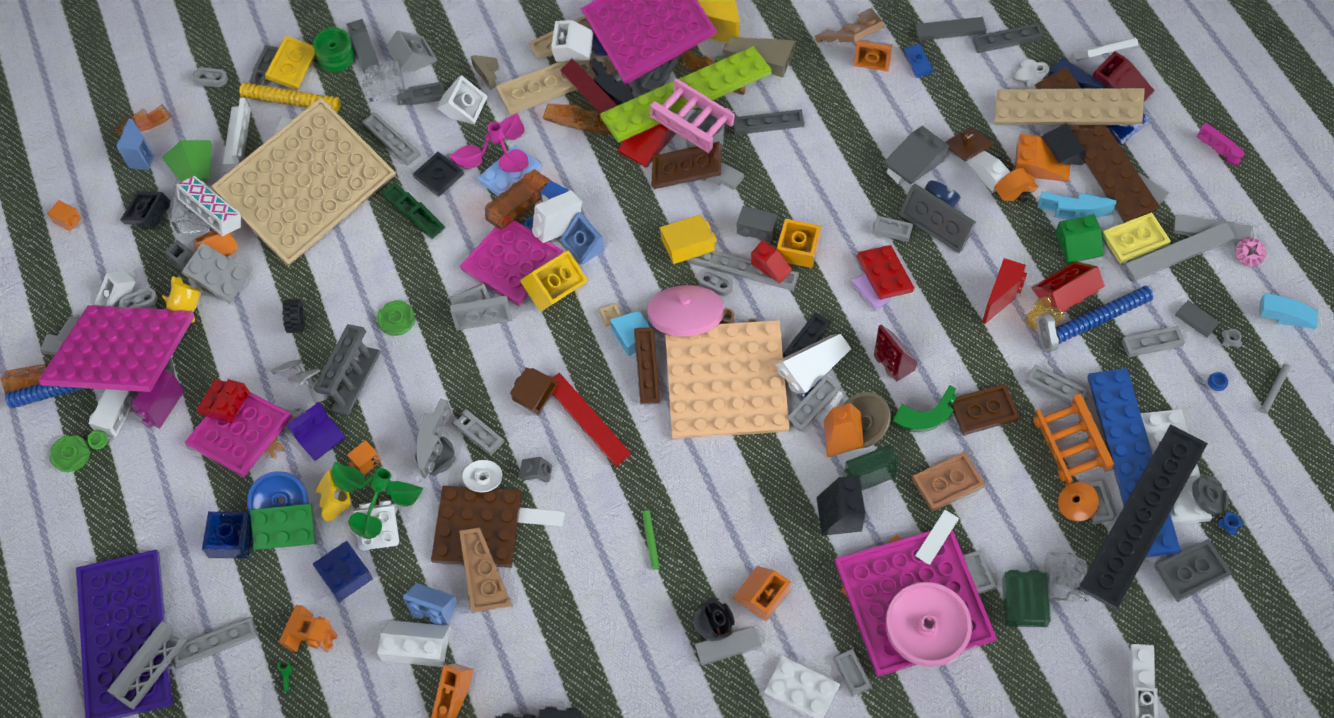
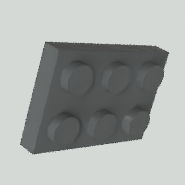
M1209 539L1156 564L1154 567L1177 602L1232 575V572Z

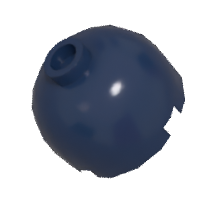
M928 181L925 190L955 208L961 196L953 189L950 192L946 189L947 186L940 182Z

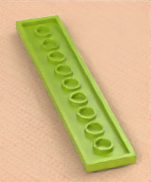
M752 46L678 80L687 83L691 88L714 100L770 75L772 69L755 47ZM674 81L601 113V119L617 142H621L661 124L650 117V106L654 101L660 105L665 103L674 93ZM680 96L668 110L677 114L688 100Z

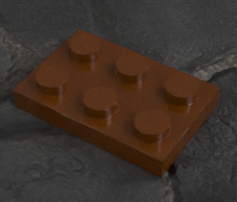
M1006 384L958 396L951 406L954 409L953 413L963 436L1015 422L1020 418Z

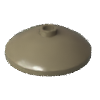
M872 392L855 394L847 399L843 405L851 403L861 412L864 448H867L877 443L884 436L890 424L891 413L887 402L878 394Z

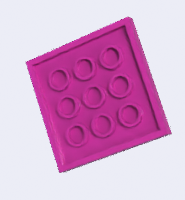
M506 215L460 265V269L479 282L484 283V285L501 296H507L509 301L519 306L529 295L520 280L561 255L564 251L549 241L542 243L533 235L530 229Z
M249 392L248 398L242 404L238 415L232 423L206 416L184 443L189 448L244 478L293 416L290 412Z

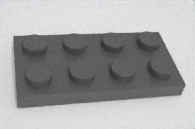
M915 183L911 186L899 213L900 216L958 253L963 251L976 224V221Z

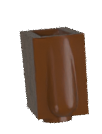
M526 367L521 376L515 380L510 394L515 403L539 416L559 383L551 376L545 375L534 368Z

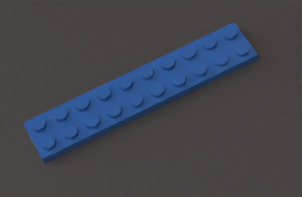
M1127 368L1089 373L1087 376L1106 446L1114 462L1113 471L1123 506H1125L1153 456ZM1170 514L1145 558L1176 554L1181 551Z

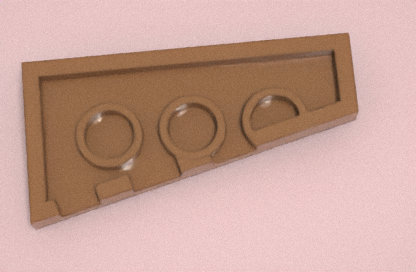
M480 528L459 531L471 613L513 606Z

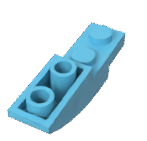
M1041 192L1037 208L1055 211V218L1073 219L1095 214L1096 218L1112 214L1116 200L1079 193L1078 199L1070 196L1056 195L1051 192Z

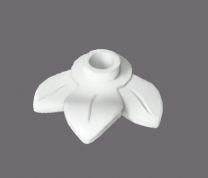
M1024 60L1020 63L1022 68L1017 71L1014 78L1019 81H1027L1028 89H1036L1035 84L1042 81L1049 74V66L1044 62L1037 63L1034 60Z

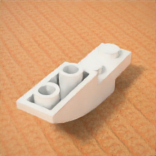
M1132 644L1130 645L1131 667H1129L1132 718H1158L1154 645Z

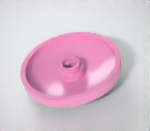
M694 285L667 288L657 293L650 300L647 308L648 319L652 326L663 333L674 336H693L705 333L716 327L721 322L724 314L723 302L719 295L710 289Z
M921 582L904 588L894 597L886 614V631L892 646L903 658L920 666L937 667L948 664L961 655L971 637L972 621L966 604L954 591L940 584Z

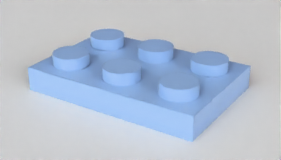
M514 145L508 153L513 149L523 151L529 161L526 169L519 172H505L500 168L498 159L478 177V181L503 201L541 169V163L517 145Z

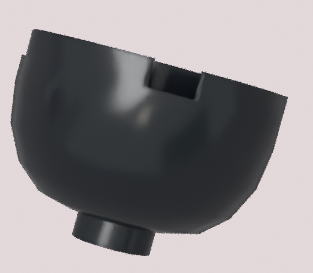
M719 598L706 600L697 607L693 615L696 631L703 639L708 641L723 640L733 633L731 631L732 626L735 625L733 612L726 603L722 604L718 601L720 600Z

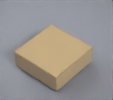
M616 303L599 309L606 327L611 326V319L622 316Z

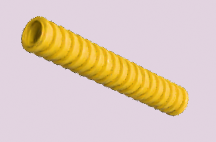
M243 82L239 89L240 96L247 99L277 102L284 105L287 103V105L292 104V106L297 105L298 107L308 108L319 98H322L336 113L340 109V99L333 96L308 94L307 92L303 93L302 91L267 87L265 85L257 86V84L252 85Z

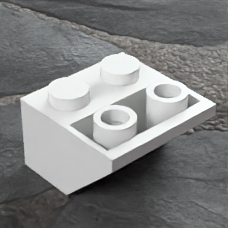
M573 20L555 21L551 49L556 62L569 61L571 58L575 61L590 60L593 31Z

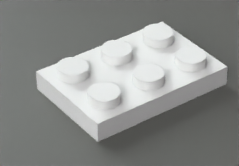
M782 656L764 691V695L809 718H825L840 684Z

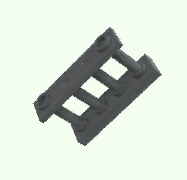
M347 324L313 388L316 393L333 397L335 403L331 411L346 416L350 414L381 353L380 350L366 347L363 344L362 339L367 332L364 327ZM357 349L360 351V355L358 357L360 361H356L354 359V355ZM350 365L352 370L349 376L347 377L345 372L348 366ZM342 382L344 385L339 393L336 389L339 383Z

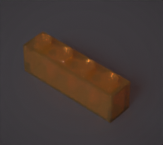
M535 169L525 174L521 180L512 184L508 190L502 192L495 200L486 205L485 220L502 231L541 200L540 192L550 179Z

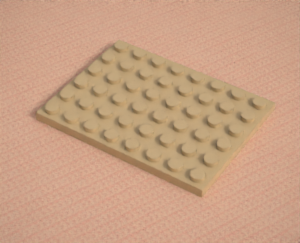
M319 98L211 187L218 196L240 212L241 219L289 267L390 181L396 173L322 98Z

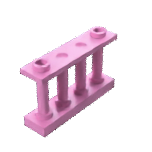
M675 78L673 85L674 93L663 105L654 101L650 106V117L709 153L713 148L714 138L712 136L724 123L732 127L735 114L691 88L687 83ZM682 96L688 100L685 106L677 114L668 110ZM694 105L703 109L692 123L683 119ZM711 114L718 119L707 132L697 128Z

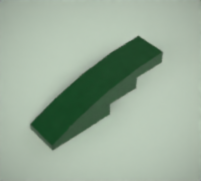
M396 182L382 192V196L399 213L429 238L434 239L446 228L421 202H418L409 192H405Z

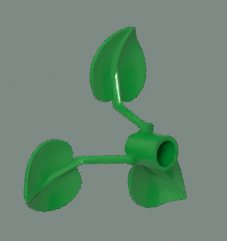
M336 461L332 467L333 482L343 491L354 492L356 488L362 489L371 482V488L375 493L367 515L356 512L348 520L350 529L365 539L377 537L382 530L381 520L370 516L379 492L386 489V494L391 495L392 502L408 507L416 502L423 488L405 482L391 481V473L384 468L377 469L375 474H371L369 479L365 481L363 473L355 468L341 465Z

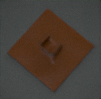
M971 127L945 142L950 146L948 150L965 162L994 145L992 141Z

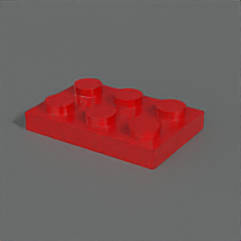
M892 245L858 252L856 257L879 300L913 292L914 286Z

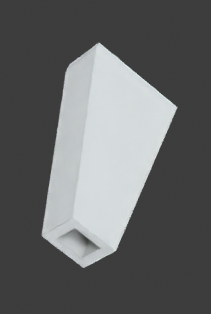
M841 334L830 335L776 361L774 364L778 368V373L789 383V388L796 394L807 393L851 350V347Z

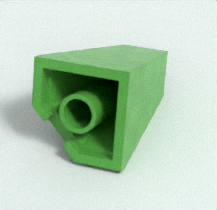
M181 140L162 156L164 162L181 182L193 176L204 183L210 179L211 140Z

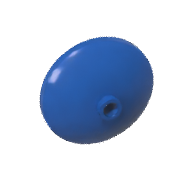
M282 471L270 472L259 477L251 486L247 498L249 513L251 509L308 504V494L303 483L294 475ZM279 497L284 498L283 504L278 502Z

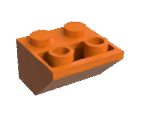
M756 566L735 593L733 599L767 622L789 593L791 581L775 570Z

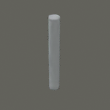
M1283 364L1260 409L1262 413L1267 414L1291 368L1289 365Z

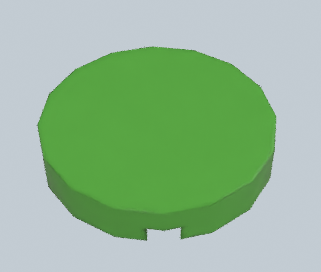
M394 300L386 303L382 310H379L377 320L380 329L384 333L391 336H399L411 330L415 324V314L413 308L406 304V302Z
M67 435L58 439L52 445L51 454L49 455L51 456L50 461L56 469L69 473L77 471L86 464L90 456V447L85 439L79 435Z

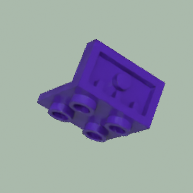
M319 402L287 425L292 436L314 461L318 460L346 438L342 431L328 417L324 407Z

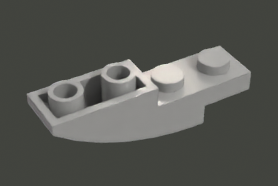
M441 398L433 415L424 414L418 431L417 462L422 478L425 479L434 469L436 456L441 454L443 446L439 437L442 434L445 420H448L451 414L448 401Z

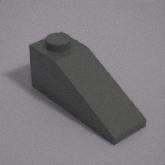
M363 19L347 23L348 31L364 74L381 69Z

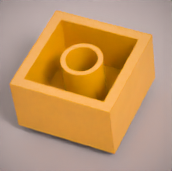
M785 218L777 250L787 263L808 268L813 267L820 241L821 226Z

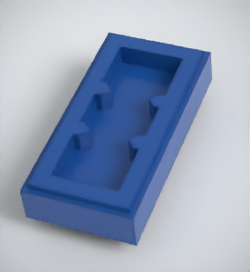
M920 44L904 48L903 53L916 78L933 73V69Z

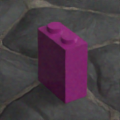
M163 370L151 392H139L131 405L136 411L135 414L142 419L141 422L145 426L150 428L154 426L160 429L184 393V390L173 373Z

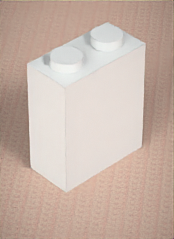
M570 190L535 205L533 235L542 243L563 235L578 212H581L582 201Z

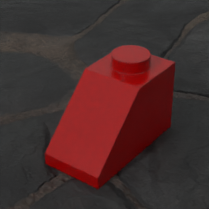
M763 240L751 252V265L780 284L792 271L779 251Z

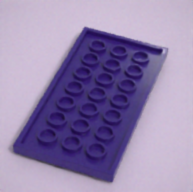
M155 549L76 567L85 718H122L173 706L169 665L134 710L107 691L162 621L165 622L159 551ZM164 654L156 655L153 659V664H161L164 661ZM150 671L142 673L140 683L147 682L150 679ZM136 689L129 690L124 698L132 702L137 695Z

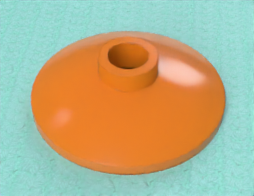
M1075 482L1069 484L1059 495V510L1064 517L1071 521L1082 522L1088 520L1098 510V493L1087 483ZM1080 497V501L1074 503V498Z

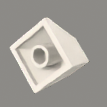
M461 75L443 94L437 109L451 119L475 124L488 96Z

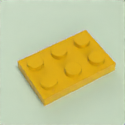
M285 36L265 74V79L298 91L316 56L313 45Z

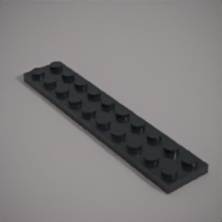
M1170 424L1079 585L1078 590L1117 610L1208 444L1207 442Z

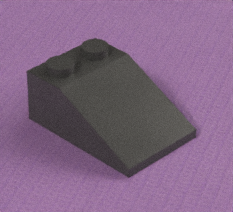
M921 126L913 131L883 164L911 185L941 164L950 146L924 126Z

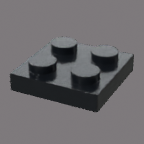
M440 152L435 153L413 173V177L438 197L464 175L461 168Z

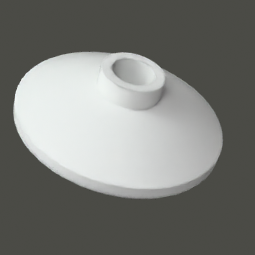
M488 460L475 461L469 464L463 471L465 486L475 492H488L499 486L503 477L501 468L496 463Z

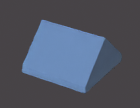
M578 212L560 241L580 264H585L604 251L603 236L581 212Z

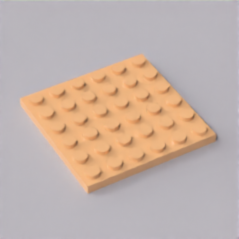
M780 320L718 324L705 333L693 336H674L665 333L672 439L789 432L785 378L778 373V368L774 364L783 358Z

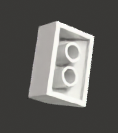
M389 620L381 633L377 654L383 662L443 667L450 626Z

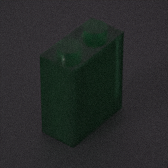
M887 445L846 461L843 477L859 475L863 491L894 479L899 461L891 445Z
M1009 570L1005 572L1002 578L1005 626L1048 627L1051 616L1047 573H1041L1039 570H1031L1029 572Z

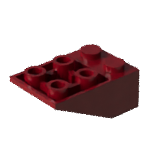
M1116 51L1094 71L1092 76L1105 84V89L1144 88V102L1155 91L1131 61Z
M880 324L877 331L874 357L878 363H882L886 373L897 382L915 371L917 361L897 336Z

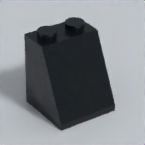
M859 475L838 477L816 497L822 536L862 532L866 512Z

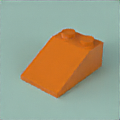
M1019 134L1014 170L1024 168L1027 174L1034 178L1069 182L1070 165L1059 164L1042 137Z

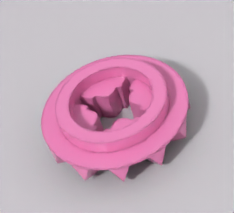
M1254 237L1244 238L1237 244L1235 249L1237 259L1242 264L1250 267L1261 264L1267 255L1266 246L1261 243V240H1257ZM1255 247V254L1247 256L1249 252L1247 248Z

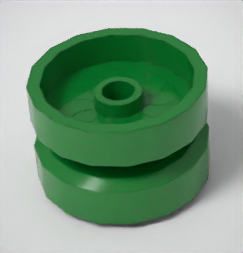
M327 28L319 32L314 38L313 48L318 62L324 70L340 72L349 68L354 62L355 52L349 34L345 30Z

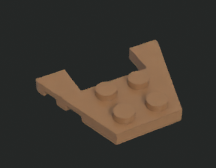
M869 8L858 14L856 22L845 24L838 31L827 29L815 35L817 42H822L824 39L827 42H833L837 39L839 42H856L884 28V24L873 9Z

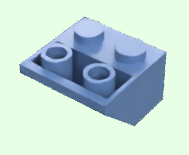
M128 119L127 124L123 127L122 136L117 142V149L128 168L149 171L154 155L134 121Z
M418 583L403 597L412 616L420 619L426 617L437 625H441V623L448 625L457 606L455 596Z

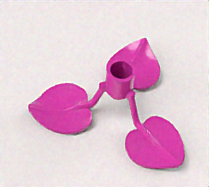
M518 113L506 118L501 123L492 122L488 125V134L485 135L486 139L482 151L478 146L467 145L450 154L451 160L456 165L463 168H475L482 163L481 156L485 154L488 141L490 140L495 144L501 143L505 155L500 157L499 166L503 171L519 172L526 169L529 165L528 157L523 151L513 149L508 153L503 142L506 138L516 140L524 134V125Z

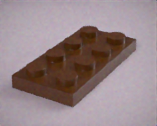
M714 142L713 148L709 153L696 146L654 155L652 158L651 186L653 189L721 176V143Z

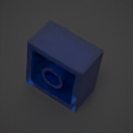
M208 511L202 550L208 558L248 559L252 539L250 514L248 512Z
M347 540L313 563L314 568L339 603L373 580L369 570Z

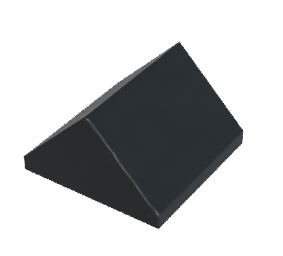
M1067 123L1042 136V139L1059 164H1084L1085 149Z

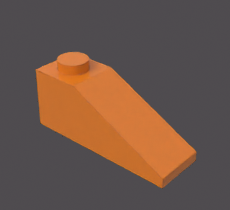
M456 663L443 666L431 718L457 717L468 693L474 669Z

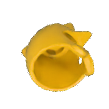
M172 276L169 297L162 295V298L166 301V310L194 312L198 305L201 291L184 284L181 277Z

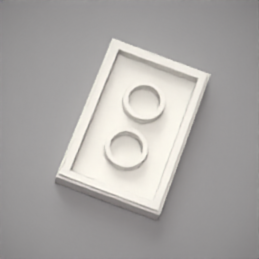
M1136 38L1121 40L1074 53L1075 59L1088 58L1138 45V40Z

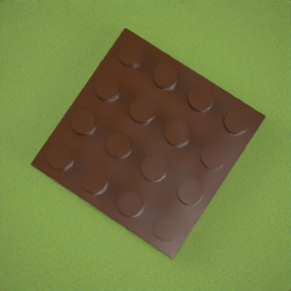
M442 485L431 556L432 563L464 565L459 531L480 528L496 567L512 568L522 491L493 489L488 492H475L467 487Z

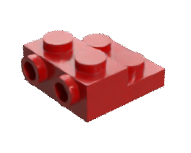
M215 379L196 411L200 415L232 423L238 415L242 404L248 398L250 391L244 383L230 379L227 381Z

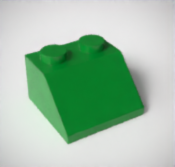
M1095 214L1059 221L1055 235L1067 264L1104 255L1101 228Z

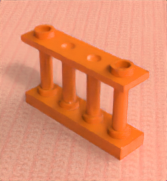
M1081 393L1073 396L1072 404L1067 408L1045 416L1042 415L1040 408L1036 410L1035 417L1033 418L1034 424L1037 429H1041L1059 468L1057 471L1058 476L1062 482L1065 481L1066 486L1071 484V476L1092 468L1102 467L1105 473L1113 469L1114 462ZM1071 414L1078 415L1080 419L1079 424L1051 433L1047 426V423ZM1080 431L1086 432L1088 436L1086 442L1059 451L1055 443L1056 440ZM1087 449H1094L1097 455L1095 459L1067 469L1063 458Z

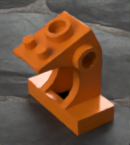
M296 604L279 643L290 651L297 652L301 641H307L306 644L315 649L321 647L328 652L329 649L333 648L334 644L332 642L334 639H337L338 634H336L328 619L320 616L318 619L312 618L314 615L304 606Z

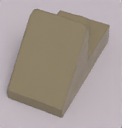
M478 55L471 56L475 71L490 90L495 88V79L497 77L494 72L499 69L497 58Z

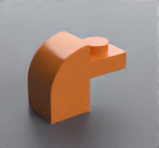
M1019 168L1005 175L994 188L1003 201H1015L1022 192H1035L1038 186L1033 176L1027 174L1024 168Z

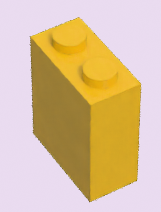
M701 214L659 227L661 240L673 264L715 251L714 243L717 242L714 232H710L709 223L707 220L704 221Z

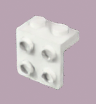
M391 500L379 501V505H374L370 516L381 520L382 530L373 539H365L357 535L360 550L391 547L399 544L395 514L398 510L397 504L391 503ZM371 503L359 504V507L353 512H361L367 515Z

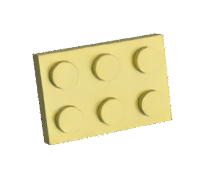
M1153 213L1102 232V237L1120 264L1166 247L1171 242Z

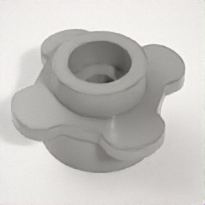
M1229 329L1222 332L1221 335L1224 337L1222 344L1225 347L1235 346L1240 348L1242 346L1240 331Z

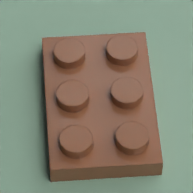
M962 452L912 476L913 482L932 512L985 487V482L966 452Z

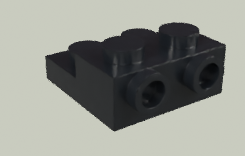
M137 191L120 220L124 224L138 225L141 229L155 230L161 224L163 214L170 208L171 200L163 192Z

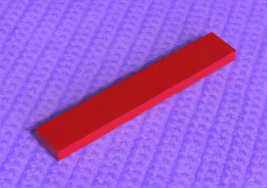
M559 372L553 378L559 384L552 395L616 467L631 456L630 451Z

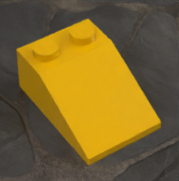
M569 250L521 279L520 282L541 312L588 282Z

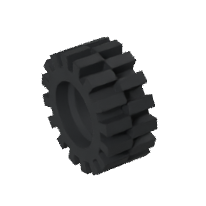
M285 299L283 301L282 314L286 333L303 332L305 314L302 300Z

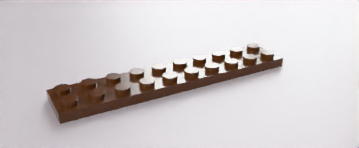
M1067 67L1035 84L1036 89H1081ZM1068 125L1085 149L1084 163L1107 198L1116 200L1114 208L1124 223L1159 209L1158 202L1106 125Z

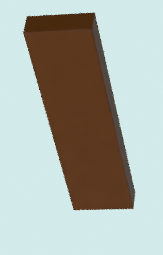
M635 328L634 339L640 405L659 404L660 395L654 328Z

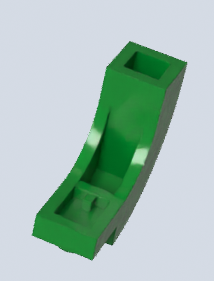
M949 385L939 404L930 411L919 412L902 404L892 424L910 432H927L938 428L948 420L954 409L947 405L952 406L957 397L954 394L956 388Z

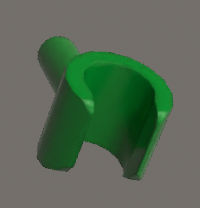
M287 661L288 665L284 669L281 662L277 665L278 670L282 674L284 692H289L288 678L292 672V666L289 661Z

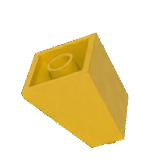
M697 0L717 34L708 39L728 43L731 37L740 36V21L736 0Z

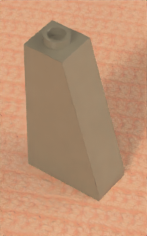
M731 37L728 44L725 43L723 47L725 58L754 46L772 69L771 74L782 78L795 52V41Z

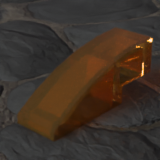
M161 104L150 113H147L143 108L129 119H132L140 132L171 119V114ZM128 119L115 128L114 133L116 135L123 133V127L127 124Z

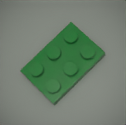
M312 504L250 510L254 550L316 544Z

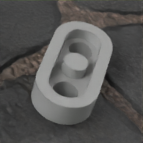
M201 67L193 72L194 81L198 85L222 87L228 82L226 72L221 69Z
M709 268L702 269L698 273V284L701 287L710 289L719 295L731 293L733 282L728 276Z
M144 288L123 296L120 299L119 306L129 307L133 305L131 308H149L157 303L158 296L152 288Z
M1048 313L1039 315L1037 317V327L1041 346L1046 352L1055 351L1059 345L1055 329V319Z

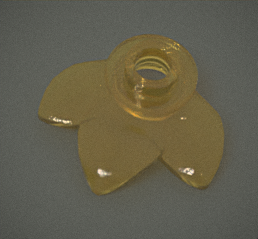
M1043 297L1035 302L1033 310L1027 314L1026 323L1030 328L1038 329L1037 323H1033V318L1048 313L1055 319L1056 324L1063 318L1064 311L1051 307V298Z

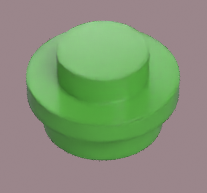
M95 430L88 436V444L95 450L104 448L108 442L106 433L100 430Z

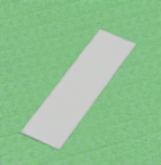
M520 508L518 523L563 527L565 512Z
M944 510L916 554V557L930 565L959 518Z

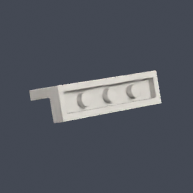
M240 98L239 107L231 108L223 160L225 168H234L244 159L251 112L246 98Z

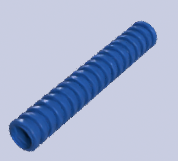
M1146 285L1142 286V288H1138L1132 291V293H1127V295H1123L1117 298V300L1102 305V307L1093 309L1082 316H1078L1076 319L1074 318L1061 324V326H1057L1055 329L1059 344L1087 330H1091L1093 327L1095 328L1106 323L1108 320L1110 321L1123 315V313H1127L1133 310V308L1148 303V301H1152V290Z
M35 384L34 386L7 392L5 400L12 409L21 405L31 404L32 402L42 401L43 399L53 398L54 396L64 395L65 393L75 392L76 390H82V388Z

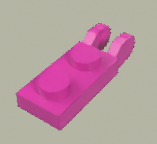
M1205 123L1201 126L1197 138L1212 147L1218 154L1225 156L1227 162L1231 163V165L1236 166L1240 164L1241 158H1243L1245 153L1240 147L1209 124Z

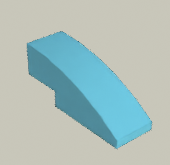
M1267 293L1263 294L1260 300V317L1277 319V324L1317 328V310L1290 298Z

